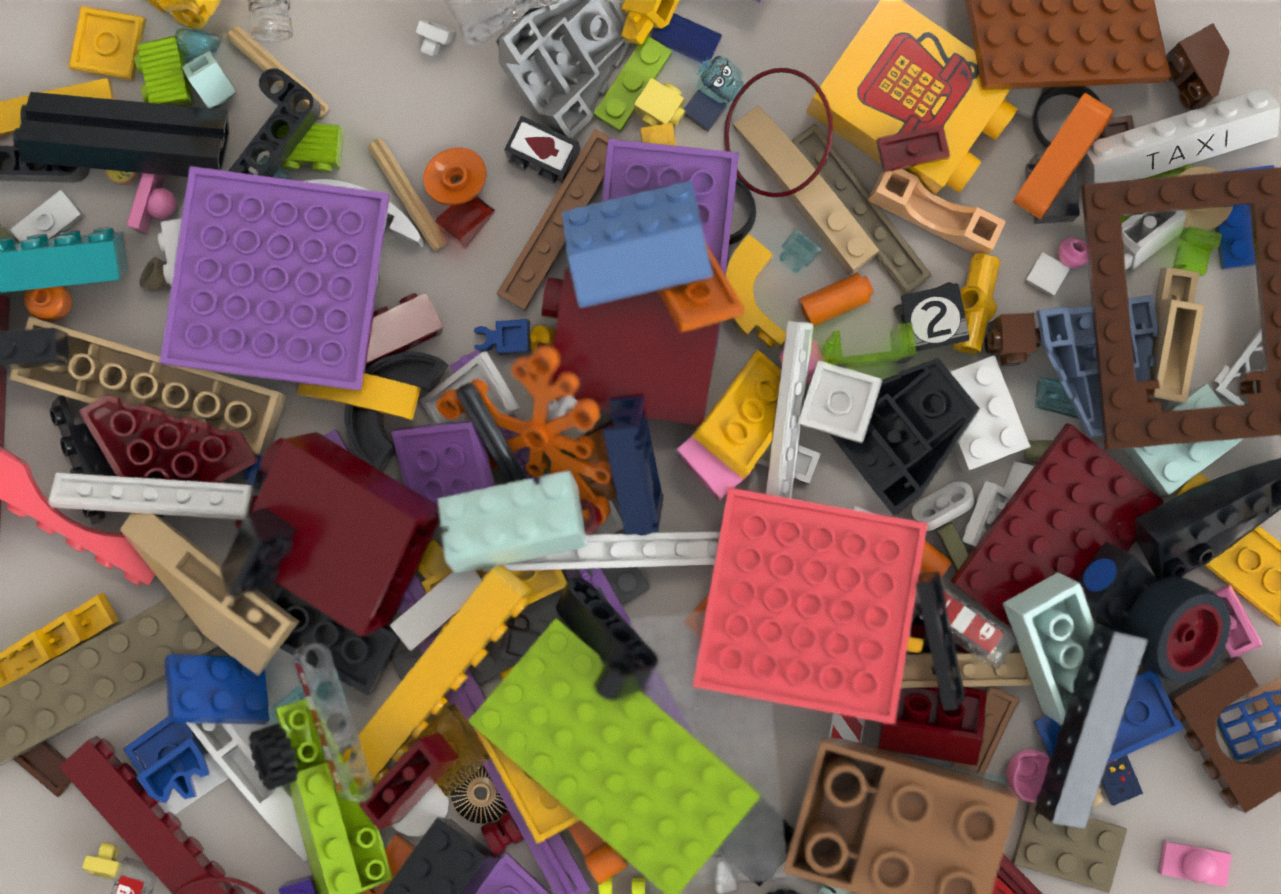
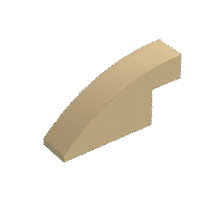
M1168 267L1160 269L1155 302L1158 337H1155L1153 341L1152 356H1155V367L1151 368V379L1159 380L1160 388L1154 390V398L1187 403L1205 306L1194 303L1200 272Z

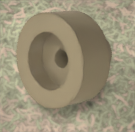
M157 257L151 259L141 274L140 285L152 292L156 291L160 286L170 289L171 284H167L163 272V265L167 263Z

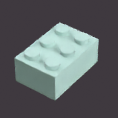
M1205 384L1194 388L1188 393L1187 403L1177 401L1165 411L1223 407L1224 405L1210 386ZM1245 438L1124 448L1123 451L1157 496L1170 495Z

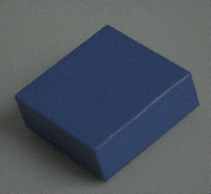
M701 85L685 106L684 115L708 132L727 107V103L709 90H705L706 88Z

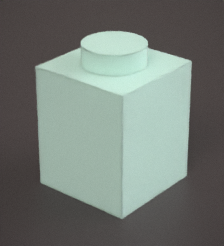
M210 50L182 67L188 80L209 109L225 104L236 93L230 79Z

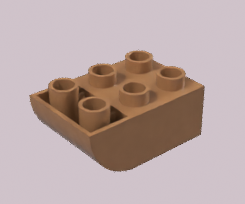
M822 738L783 872L856 894H991L1019 799L1003 783L897 752L878 749L876 746L839 738Z

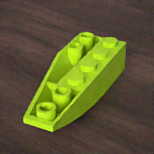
M306 698L275 708L277 724L282 725V729H285L287 732V738L289 737L291 740L290 746L294 748V758L297 759L298 778L295 782L289 783L317 893L357 894L393 880L380 831L358 805L365 797L320 718L319 721L343 792L336 790Z

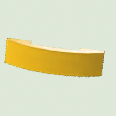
M364 373L362 391L299 383L296 394L413 420L421 388Z

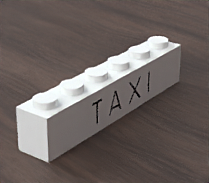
M1263 88L1098 139L1093 142L1082 159V176L1088 184L1144 179L1278 137L1281 106L1270 92Z

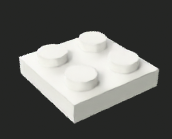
M818 361L798 424L863 443L882 379Z

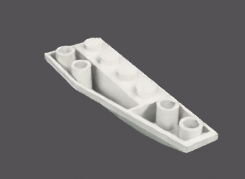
M269 707L270 720L265 725L187 723L211 756L262 817L303 861L307 860L289 784L267 790L263 786L262 780L260 781L258 777L259 772L255 770V761L251 757L253 753L249 746L251 743L249 740L250 733L277 724L276 715Z

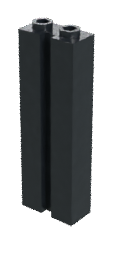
M30 92L27 105L23 104L21 107L20 128H16L14 131L13 143L15 148H19L22 162L188 177L190 166L222 170L230 129L227 110Z

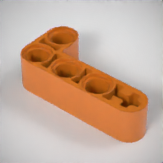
M1084 93L1025 181L1013 203L1041 220L1095 139H1098L1111 120L1114 110L1089 94Z
M581 820L567 827L584 854V861L599 885L629 866V862Z

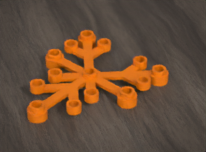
M550 346L538 347L529 359L520 357L511 367L512 375L523 383L534 398L533 419H529L527 422L500 413L486 396L489 391L487 384L480 379H473L470 383L479 391L478 393L496 425L519 433L506 440L512 452L526 446L530 448L529 461L525 466L527 473L535 478L543 476L548 469V463L543 458L545 452L551 459L550 475L570 471L578 485L580 498L582 500H589L600 509L601 522L599 526L604 524L611 512L609 501L603 496H595L578 473L591 477L600 484H607L613 476L610 463L599 461L596 465L563 454L559 448L572 452L581 459H586L595 449V444L591 438L584 435L579 436L575 440L558 434L573 426L583 431L592 429L600 417L598 405L590 399L580 400L569 413L547 422L549 402L562 396H572L579 387L578 379L571 373H563L555 384L550 385L551 375L559 365L557 351ZM456 389L444 392L437 401V410L447 419L455 420L462 413L467 414L456 396ZM486 447L491 470H496L498 466ZM588 509L582 511L583 519L586 522L590 520L589 516H591Z

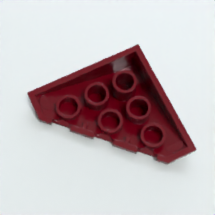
M110 394L104 395L79 410L117 477L223 483L259 461L242 432L232 429L224 431L210 427L208 422L184 416L182 419L165 414V410L140 403L137 406L120 401V397ZM157 514V515L160 516L161 518L164 517V516H166V515Z

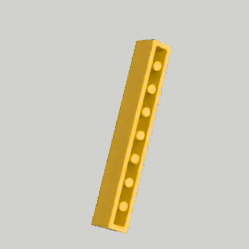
M498 565L488 573L341 756L358 787L363 792L372 784L377 785L389 772L387 769L392 761L397 763L410 749L406 745L411 737L418 739L429 726L425 721L429 715L433 713L436 716L449 701L445 698L447 693L451 689L456 692L466 681L468 676L464 672L471 664L476 667L488 654V651L484 649L491 640L496 643L506 632L508 627L504 623L511 615L516 618L528 605L525 598L531 589L503 565Z

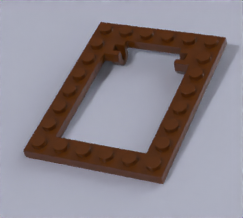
M1281 167L1082 185L1105 450L1281 435ZM1250 205L1265 370L1241 372L1238 379V393L1245 405L1162 412L1161 402H1155L1154 390L1160 388L1159 380L1135 381L1121 216ZM1254 381H1256L1257 394L1253 390Z

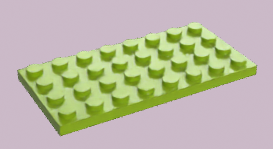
M556 618L468 722L665 894H680L762 795L642 691L614 701L601 697L594 688L595 680L604 665L599 655Z

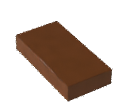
M47 742L13 759L56 797H60L72 783L59 769V766L66 758Z

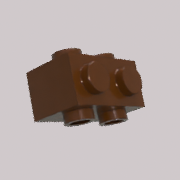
M1034 313L1001 314L989 323V334L985 335L986 353H991V356L995 355L996 360L1001 362V366L1020 365V362H1026L1027 357L1036 353V348L1041 345L1039 328H1035Z

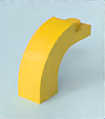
M748 234L734 251L726 271V278L744 307L743 315L731 318V321L745 338L755 329L759 332L756 337L769 348L774 345L780 349L785 343L786 332L761 312L753 294L755 279L772 260L774 254Z

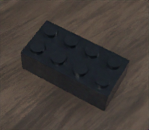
M277 583L269 599L299 621L280 649L366 695L374 693L401 642V639L394 630L386 625L361 637Z
M437 817L383 894H476L500 859L455 821Z

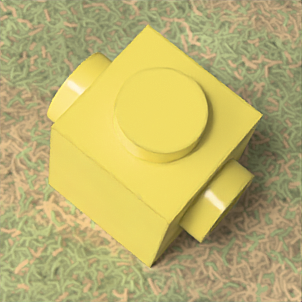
M651 78L634 103V113L643 118L641 121L647 127L672 123L676 127L685 114V110L682 109L684 98L681 96V91L669 83L663 85Z

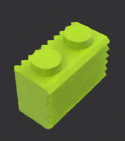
M170 36L137 44L139 54L134 55L138 72L144 74L145 85H141L144 102L176 106L193 105L194 100L190 81L182 68L186 65L182 43L178 38Z
M314 123L280 168L298 171L300 166L312 167V171L318 173H331L332 168L340 169L343 130L340 125ZM289 125L281 126L278 129V139L288 135Z

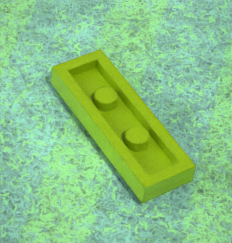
M647 36L643 44L637 46L594 111V117L621 133L634 113V103L651 78L656 80L672 56V50Z

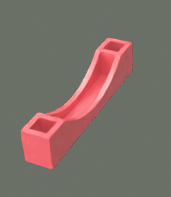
M0 447V499L8 503L6 507L8 510L21 517H25L28 514L38 520L36 526L45 532L53 535L56 531L67 537L65 542L74 549L81 552L87 549L96 554L94 559L103 566L110 569L116 566L125 571L123 576L127 580L139 586L142 582L149 586L156 574L123 533L105 532L89 528L70 519L57 508L51 507L48 503L49 500L34 480L29 464Z

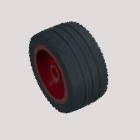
M1168 576L1152 583L1151 586H1148L1140 594L1129 612L1125 629L1147 639L1140 661L1142 667L1166 680L1175 683H1188L1207 673L1220 658L1230 635L1231 617L1225 601L1210 589L1189 579Z

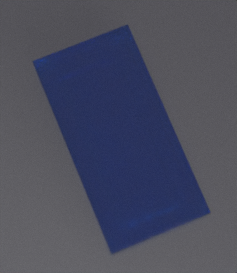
M674 13L669 25L662 29L655 28L651 38L673 51L709 66L722 39V34Z

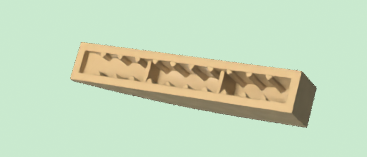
M759 105L733 124L734 128L784 192L801 185L815 171V168ZM820 174L808 186L788 196L848 276L872 260L879 252V249Z

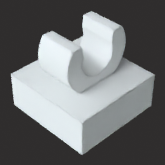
M427 19L419 20L415 33L426 37L422 44L421 52L433 56L438 55L441 43L445 45L453 43L457 31Z

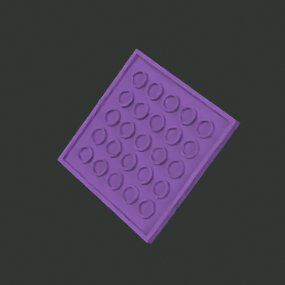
M190 166L160 364L362 391L390 199L389 193Z

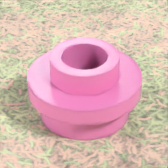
M1076 238L1064 239L1059 246L1058 256L1060 261L1072 269L1087 264L1088 257L1085 242Z

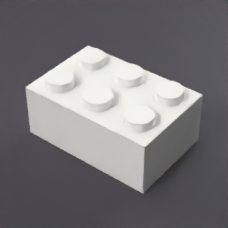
M995 355L951 371V374L980 408V411L954 447V452L962 472L1031 447Z

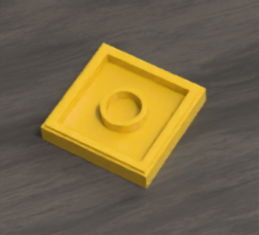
M81 6L68 67L73 71L134 81L137 68L134 55L139 54L137 44L142 43L146 19L142 16Z

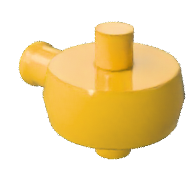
M548 325L535 326L530 332L531 350L533 352L536 350L538 342L554 344L556 331Z

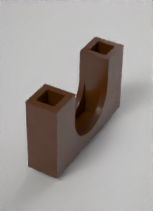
M1229 656L1209 669L1203 676L1184 684L1168 694V697L1174 708L1171 711L1177 720H1180L1187 732L1184 735L1187 743L1193 751L1200 752L1205 760L1202 763L1205 772L1212 780L1216 779L1223 789L1220 791L1223 801L1230 809L1235 808L1247 813L1281 791V745L1268 749L1250 760L1240 762L1231 760L1221 750L1216 738V724L1219 715L1230 703L1259 686L1242 658H1230Z

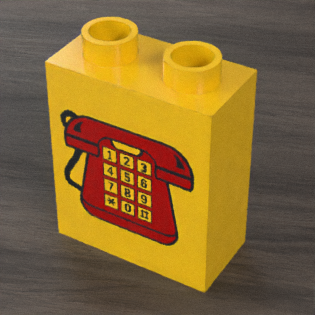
M880 0L820 86L831 109L833 132L879 164H881L876 142L879 137L943 124L950 152L949 159L903 169L919 177L921 184L934 195L945 184L957 193L961 192L982 162L968 152L975 140L983 132L995 141L1018 110L1016 106L1005 100L1011 89L982 90L976 54L973 49L902 0ZM816 92L806 113L828 128L826 110L819 94Z

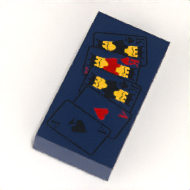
M1127 755L1106 764L1101 783L1112 806L1143 794Z

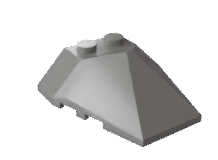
M558 0L522 16L499 38V64L530 111L552 130L572 139L591 120L594 115L593 107L600 94H605L609 86L607 81L613 69L620 66L631 45L630 42H627L621 36L627 16L617 0Z

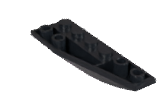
M1281 458L1220 476L1192 488L1135 518L1137 543L1155 577L1158 580L1168 576L1183 577L1186 573L1199 566L1208 564L1280 511Z

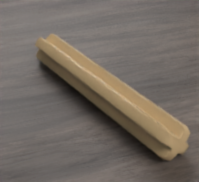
M235 26L227 34V39L262 71L271 68L279 69L306 88L320 104L319 120L328 113L330 108L320 97L242 28ZM276 81L283 88L284 81ZM309 100L299 102L306 110L308 109Z
M379 138L370 143L368 149L430 248L434 252L442 249L447 245L445 237L384 140Z

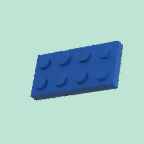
M1149 670L1135 677L1107 763L1184 729L1180 720H1177L1171 711L1174 709L1158 675ZM1045 716L1033 723L1051 759L1057 742V735L1062 725Z

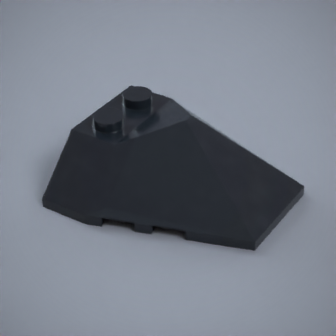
M936 358L900 371L899 374L882 380L863 443L830 435L895 517L923 495L980 411V408L942 361Z

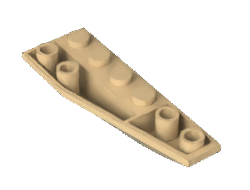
M132 513L120 528V531L201 632L256 675H260L299 621L258 590L235 598L228 595L220 572L222 563L157 514Z

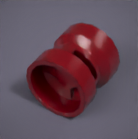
M509 810L503 813L495 823L488 822L481 827V832L488 846L496 856L506 851V847L509 844H518L524 840Z

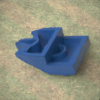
M168 717L123 748L138 771L139 775L136 777L149 797L165 804L169 800L173 788L184 799L196 797L197 794L192 776L196 774L199 777L210 774L200 740L187 723L169 722Z

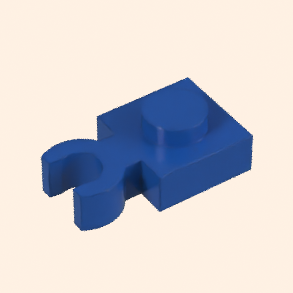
M528 319L496 321V331H492L484 326L474 328V333L478 335L486 334L487 337L484 344L474 345V349H478L480 352H489L496 346V353L499 355L531 353L530 321Z

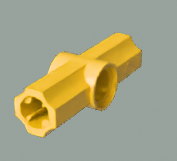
M975 253L971 257L966 284L960 289L970 340L952 344V348L956 351L966 354H978V352H981L987 321L992 319L997 310L993 294L1001 260L996 256Z

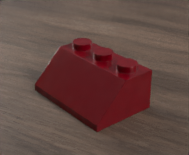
M939 687L900 688L895 724L881 722L878 749L977 766L984 739L987 691L964 687L966 698L956 710H943V705L938 702L937 697L940 694Z

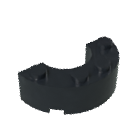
M403 352L379 359L365 369V374L406 383L431 392L449 365L440 358L430 354ZM346 404L344 423L352 450L357 457L384 472L396 452L394 444L389 440L384 430V414Z

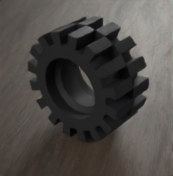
M274 724L251 732V736H249L251 742L249 746L253 753L251 757L255 761L254 767L259 772L258 777L260 781L262 780L263 786L267 790H272L295 782L298 778L297 759L294 758V748H291V740L289 737L287 738V732L285 729H282V725Z

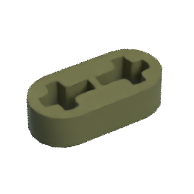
M949 522L937 528L936 532L957 572L969 554L952 522Z

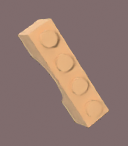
M903 169L885 173L882 171L867 200L973 254H988L991 252L1006 221L979 207L960 206L934 195L921 184L919 177Z

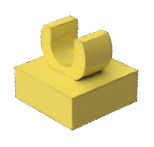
M104 842L101 843L98 858L86 855L82 869L90 875L118 881L120 876L123 875L125 868L119 862H116L119 848H115L116 845Z

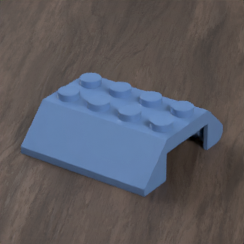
M692 181L673 184L651 191H643L638 194L610 199L584 207H576L562 212L567 256L580 308L713 277Z

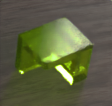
M1192 226L1182 231L1173 268L1200 272L1199 276L1205 275L1211 251L1219 247L1222 234Z

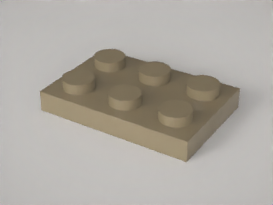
M1029 801L1012 863L1110 893L1127 829L1089 817L1085 829L1054 824L1035 811L1037 802Z

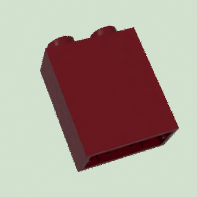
M570 265L565 269L563 280L547 278L541 316L557 319L554 344L538 342L536 349L538 347L550 346L558 353L559 365L551 375L550 385L555 384L563 373H571L579 381V387L572 395L577 401L590 399L598 405L599 410L612 412L610 406L611 398L643 395V411H646V418L700 426L705 417L720 322L681 333L657 290L580 308Z
M318 432L286 439H277L270 445L262 458L260 470L267 477L259 495L253 496L250 512L266 508L296 528L292 538L293 546L290 552L282 558L277 568L279 569V575L274 582L361 637L392 623L441 521L439 506ZM235 520V527L238 530L244 520Z

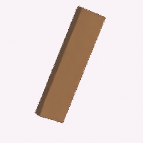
M987 686L984 739L977 766L952 762L951 769L983 778L1019 701V698L994 686Z

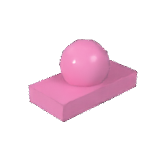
M142 173L127 221V226L136 232L147 235L152 217L162 220L173 216L177 210L176 196L172 191L162 188L165 175Z
M1164 840L1158 873L1165 876L1192 880L1197 883L1227 887L1232 854Z

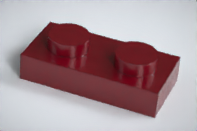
M943 124L879 137L876 140L883 173L942 161L950 157Z

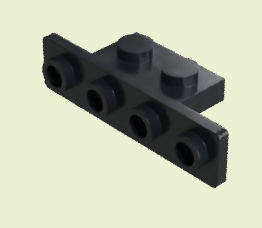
M65 396L57 397L50 408V417L54 426H59L62 438H60L61 450L65 457L69 456L73 467L70 469V473L116 476L86 423L74 425ZM82 509L86 518L90 517L92 525L100 523L105 518L104 511Z

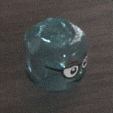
M722 55L716 56L712 61L706 58L696 71V74L700 76L697 81V88L718 104L724 101L730 103L744 85V82L741 80L743 76L742 70Z

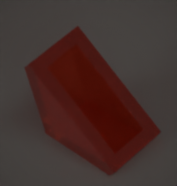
M476 196L466 203L452 205L436 218L435 223L442 233L465 250L495 210Z

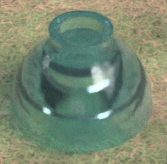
M179 28L176 31L177 45L179 50L186 56L185 63L191 62L209 50L214 55L221 43L219 35L186 28Z

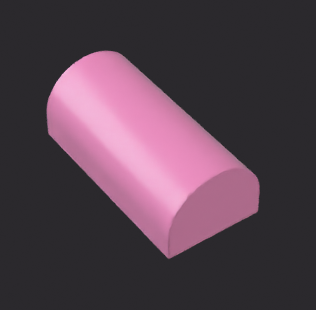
M1229 584L1213 590L1214 593L1225 601L1229 608L1231 626L1225 648L1230 658L1262 646L1263 643L1232 586Z

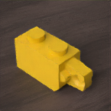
M624 0L621 9L627 14L621 36L627 42L642 45L652 27L662 29L669 25L680 0Z

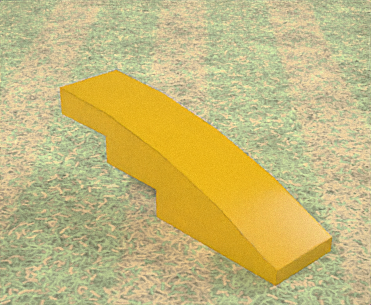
M101 593L94 596L73 611L64 613L48 625L31 632L0 653V687H4L84 644L119 622L120 620L106 595Z

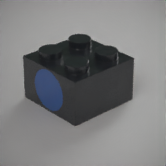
M1105 541L1076 582L1080 583L1091 617L1101 624L1125 629L1133 604H1135L1140 594L1148 586H1151L1152 583L1157 582L1158 579L1134 555Z

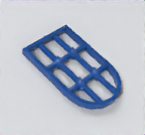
M1281 689L1263 692L1260 695L1229 705L1221 712L1224 713L1239 707L1243 714L1240 715L1241 718L1224 723L1219 715L1217 721L1236 760L1281 745V740L1264 746L1260 739L1264 734L1281 729V716L1279 714L1281 712V704L1275 705L1271 698L1272 695H1281ZM1266 698L1269 706H1266L1267 709L1248 714L1244 705ZM1273 712L1277 720L1275 725L1257 731L1252 722L1255 721L1254 718ZM1247 722L1251 732H1248V735L1232 740L1227 728ZM1255 738L1259 748L1242 754L1238 753L1235 744Z

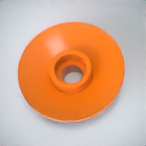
M450 148L438 153L429 161L424 171L423 183L428 195L436 202L444 205H460L472 200L480 193L486 182L487 170L484 161L476 152L467 148Z

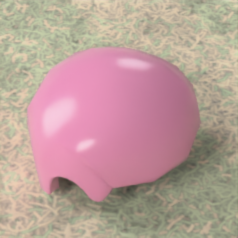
M1028 748L1017 752L1011 757L1006 766L1007 784L1022 800L1037 802V796L1041 791L1047 773V765L1051 759L1041 750Z

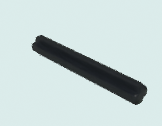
M470 382L461 385L456 390V396L507 483L528 480L475 386Z

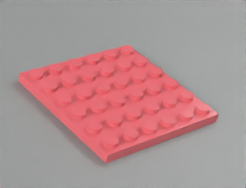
M728 487L693 687L895 724L917 591L916 583L919 579L928 523Z

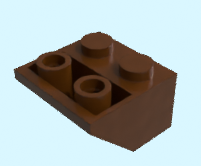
M1214 23L1180 41L1166 55L1171 75L1168 80L1174 82L1179 90L1178 95L1182 105L1190 109V111L1205 107L1218 96L1230 50Z

